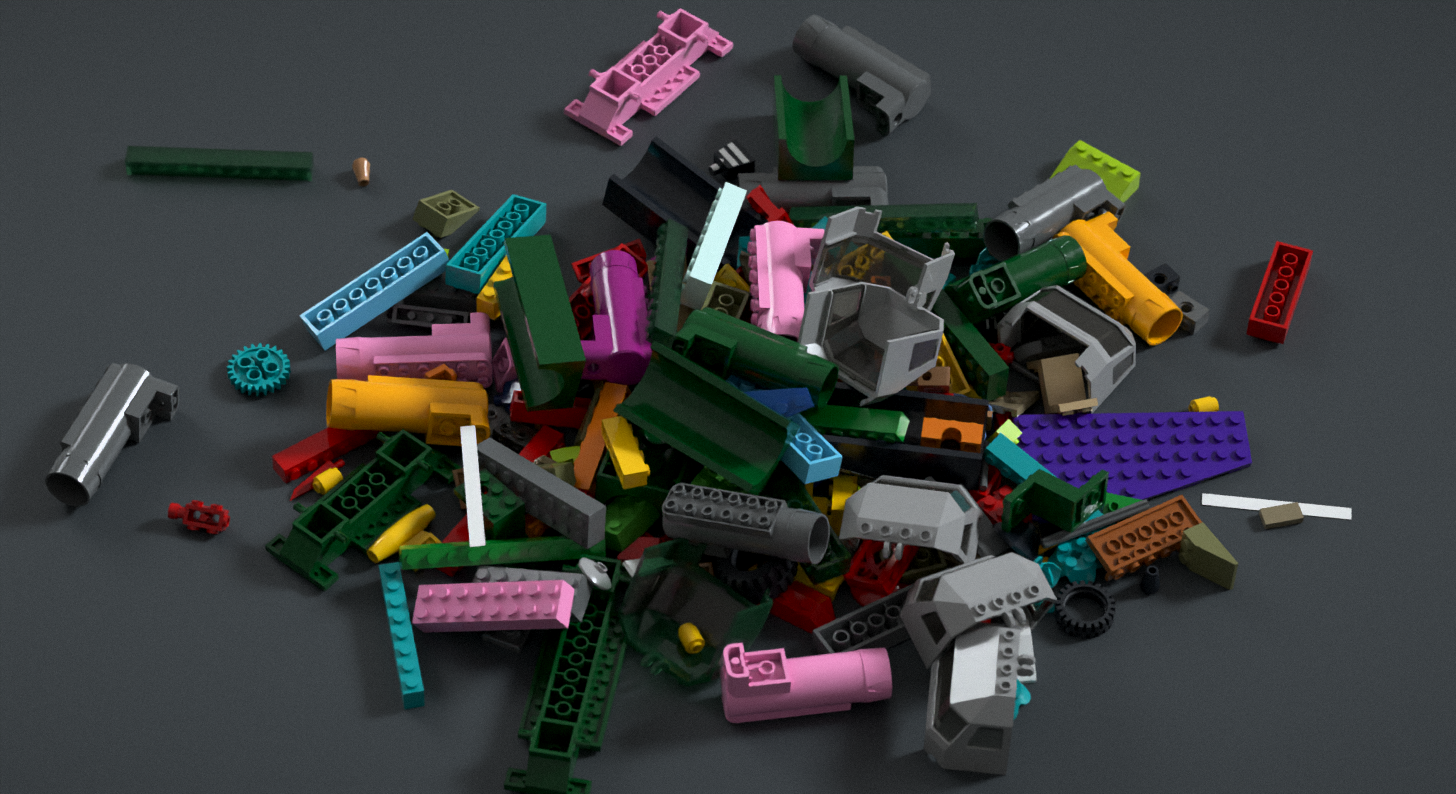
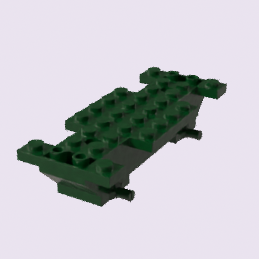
M404 429L391 437L379 432L376 439L384 444L376 451V458L367 465L363 463L312 506L305 508L299 502H296L293 510L300 513V516L292 522V530L288 538L278 534L265 545V549L325 592L339 580L338 574L327 567L351 545L367 555V550L384 531L406 514L421 507V502L411 496L416 489L433 475L450 484L454 480L452 470L461 469L462 467L448 459L446 454L431 444H426L425 440L419 436L412 435Z

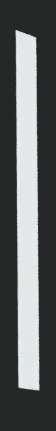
M475 425L460 427L470 547L485 546Z
M1202 493V505L1260 510L1262 508L1294 503ZM1298 503L1303 515L1351 520V508Z

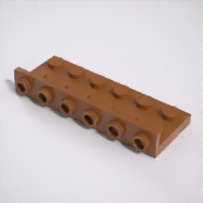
M1180 495L1089 535L1085 541L1106 569L1105 580H1117L1124 573L1129 571L1133 573L1144 564L1148 566L1160 557L1162 559L1168 557L1173 551L1177 550L1179 552L1183 531L1202 523V521L1184 496Z

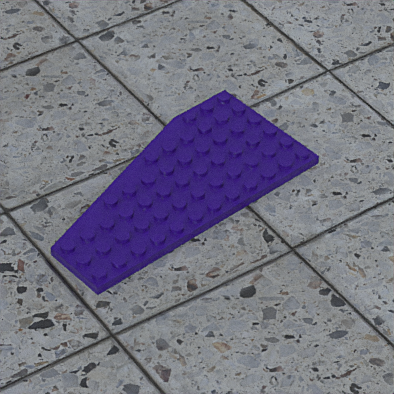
M1243 411L1098 413L1064 416L1062 414H1039L1012 417V423L1022 432L1017 438L1019 442L1016 445L1057 478L1077 488L1086 484L1093 475H1096L1103 469L1109 472L1107 493L1147 500L1171 491L1182 490L1227 472L1229 474L1250 467L1252 464ZM1032 514V521H1038V523H1050Z

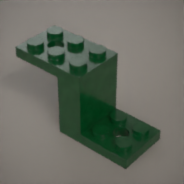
M485 468L479 472L481 491L488 492L487 494H481L485 540L530 538L525 532V503ZM464 482L454 489V494L466 504ZM552 560L503 563L501 565L504 568L542 570L552 563Z
M1038 469L1034 474L1029 475L1022 484H1019L1014 491L1004 497L1002 502L1001 530L1007 533L1010 532L1032 513L1072 533L1105 504L1109 472L1102 469L1096 475H1093L1086 484L1077 488Z

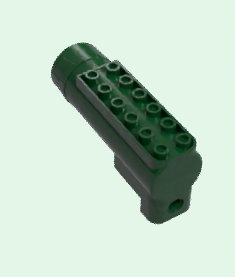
M1063 235L946 285L943 290L967 319L975 325L1012 309L1042 287L1058 285L1063 288L1081 279L1087 270L1086 257L1080 244L1074 238Z
M709 307L691 312L683 327L670 339L668 348L724 381L731 375H734L768 390L807 388L815 406L812 408L822 410L830 400L839 375L838 365L815 354L807 353V346Z

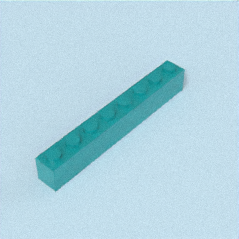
M1002 433L986 447L983 458H985L989 465L995 466L1004 477L1010 478L1017 486L1022 484L1029 475L1034 474L1038 469L1053 475ZM1097 510L1086 521L1097 518L1104 514ZM1115 523L1109 524V525H1107V526L1101 527V528L1096 529V530H1094V531H1091V532H1088V533H1086V534L1080 535V538H1081V537L1087 538V536L1092 535V534H1094V533H1096V532H1098V531H1101V530H1103V529H1105V528H1107V527H1110V526L1114 525Z
M399 562L379 565L380 583L404 709L425 706L424 689Z

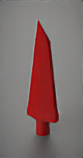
M339 459L332 463L330 460H327L294 489L290 501L314 489L312 485L314 477L329 468H337L339 470L345 466L344 461Z

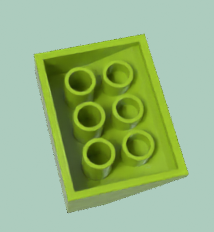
M1079 140L1069 149L1050 177L1051 179L1058 172L1065 171L1069 166L1077 165L1081 169H1088L1098 174L1103 180L1106 189L1124 203L1138 189L1141 173Z

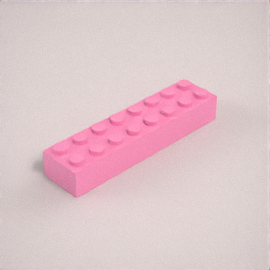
M564 580L419 585L412 624L424 633L568 628L575 589Z

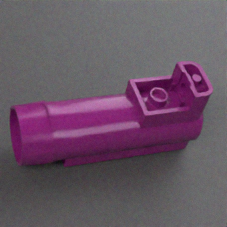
M610 250L596 256L590 265V287L593 294L595 315H592L590 340L581 341L586 358L581 380H607L610 383L631 386L641 381L652 354L650 346L654 341V337H650L652 335V324H649L650 311H647L649 301L648 298H645L647 296V286H643V279L639 278L636 261L630 254L620 250Z

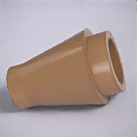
M357 158L353 161L352 169L359 186H367L369 184L370 163L366 158Z

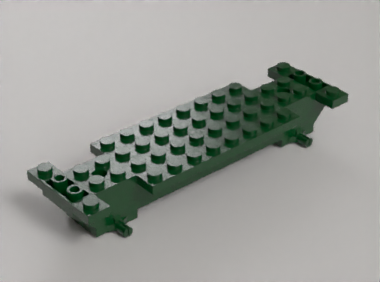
M581 554L580 559L588 558L596 563L601 562L607 568L606 573L611 581V588L609 590H602L593 584L582 622L569 621L568 628L546 629L518 730V738L530 740L531 743L527 770L508 767L504 782L505 790L529 794H590L592 781L572 778L580 749L601 752L634 621L633 615L615 613L621 586L642 589L643 582L632 578L622 564V560ZM580 559L565 560L562 572L583 574L579 567Z

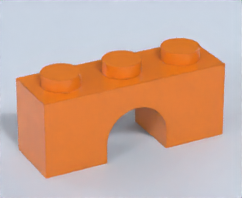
M924 417L920 446L940 448L944 440L954 439L960 444V451L980 453L983 425Z

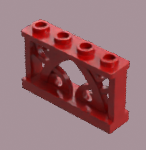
M761 185L753 189L746 196L752 208L765 217L768 222L784 221L794 225L786 211L782 207L778 209L771 202Z
M864 539L858 551L854 554L853 559L845 568L843 577L849 587H859L888 596L894 590L920 546L904 545L902 558L897 560L895 558L897 544H892V557L883 560L876 566L874 554L883 549L884 542ZM874 576L878 578L877 580H872Z

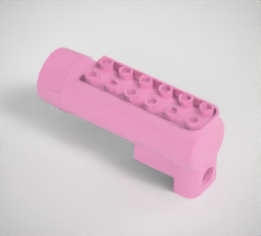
M771 221L763 225H755L754 229H750V240L752 241L748 242L747 252L751 253V256L748 258V267L752 269L749 271V282H752L749 292L750 296H753L750 302V311L754 312L751 315L752 325L798 343L805 309L804 293L807 291L811 265L815 264L824 229L797 228L784 221Z
M476 312L470 313L471 323L432 324L431 336L336 339L337 379H354L367 382L368 375L425 379V373L442 364H446L455 371L457 375L456 381L477 382L484 388H487L492 384L490 318L486 313Z
M743 643L730 644L723 651V667L720 671L722 702L725 717L732 723L851 710V703H866L890 699L892 696L891 668L885 648L858 649L849 652L786 659L784 648L745 653Z

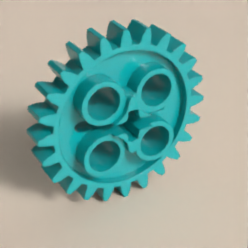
M259 343L258 347L251 344L249 349L244 346L243 352L237 350V355L232 354V360H228L229 366H227L230 384L235 385L236 390L241 388V393L248 391V395H251L253 392H256V396H259L260 392H263L264 395H267V391L274 393V388L281 389V384H286V379L290 378L289 373H291L290 360L287 359V354H283L282 349L277 351L276 346L269 348V344L262 347L261 343Z

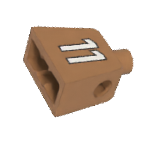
M934 367L907 386H917V391L949 393L950 367Z

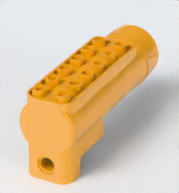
M1106 212L1088 221L1081 219L1072 221L1063 227L1058 234L1054 235L1053 239L1063 235L1071 236L1080 244L1086 257L1087 270L1081 279L1073 283L1109 317L1122 325L1128 324L1149 345L1163 343L1178 329L1183 318L1181 309L1128 261L1130 246L1114 232L1118 219L1112 213Z
M368 375L367 382L354 379H330L326 402L327 428L344 430L400 432L404 429L408 433L424 434L426 444L462 446L460 427L475 425L476 441L479 444L490 438L488 394L484 387L477 382Z

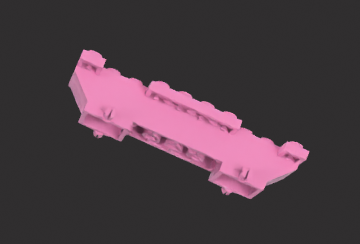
M681 8L670 15L660 11L657 14V18L664 22L658 27V33L649 41L641 42L606 72L599 73L594 69L590 70L589 76L595 78L596 81L590 85V91L585 102L582 103L575 99L564 108V114L622 146L632 137V130L624 127L622 124L640 109L656 116L700 77V72L690 67L693 62L707 50L723 57L733 48V43L721 37L719 32L708 27V23Z

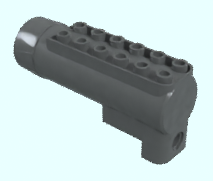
M812 15L801 24L795 34L793 51L810 64L821 68L837 79L840 76H847L848 86L857 90V104L877 116L876 130L883 135H889L904 120L915 117L931 96V77L927 72L922 71L914 64L907 62L899 55L894 54L886 47L879 45L871 38L864 36L858 30L848 25L841 30L830 21L818 15Z
M1077 165L1069 166L1065 171L1058 172L1051 179L1048 178L1042 184L1035 185L1030 191H1025L1021 196L1013 198L1008 204L1009 208L1007 211H1004L985 225L983 231L984 244L988 252L996 260L1002 262L1052 239L1063 227L1075 220L1088 221L1101 214L1110 212L1118 219V226L1127 205L1106 189L1103 180L1098 174L1088 169H1081Z
M853 166V180H778L777 167H773V173L738 174L737 187L747 190L743 202L752 208L746 196L753 189L761 185L771 202L778 209L782 207L790 219L823 218L824 216L829 218L855 207H863L866 209L865 212L874 213L875 210L882 211L876 231L882 234L885 219L890 218L887 177L883 169L878 166Z
M113 362L111 365H108L103 378L97 381L94 392H90L85 406L80 407L76 420L71 421L67 434H63L61 437V454L56 458L53 467L45 478V484L49 492L56 499L74 507L87 505L101 486L105 475L127 440L140 443L156 416L172 420L179 406V386L155 378L146 369L135 364L124 363L119 365Z
M679 483L671 488L662 505L664 532L667 537L674 539L680 557L685 561L695 562L699 554L728 558L731 550L734 549L779 557L794 562L817 564L822 560L828 546L830 528L827 516L804 509L788 508L785 500Z

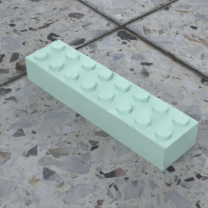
M727 182L723 189L719 188L682 281L686 284L682 283L678 294L681 297L678 303L695 310H701L713 283L747 190Z

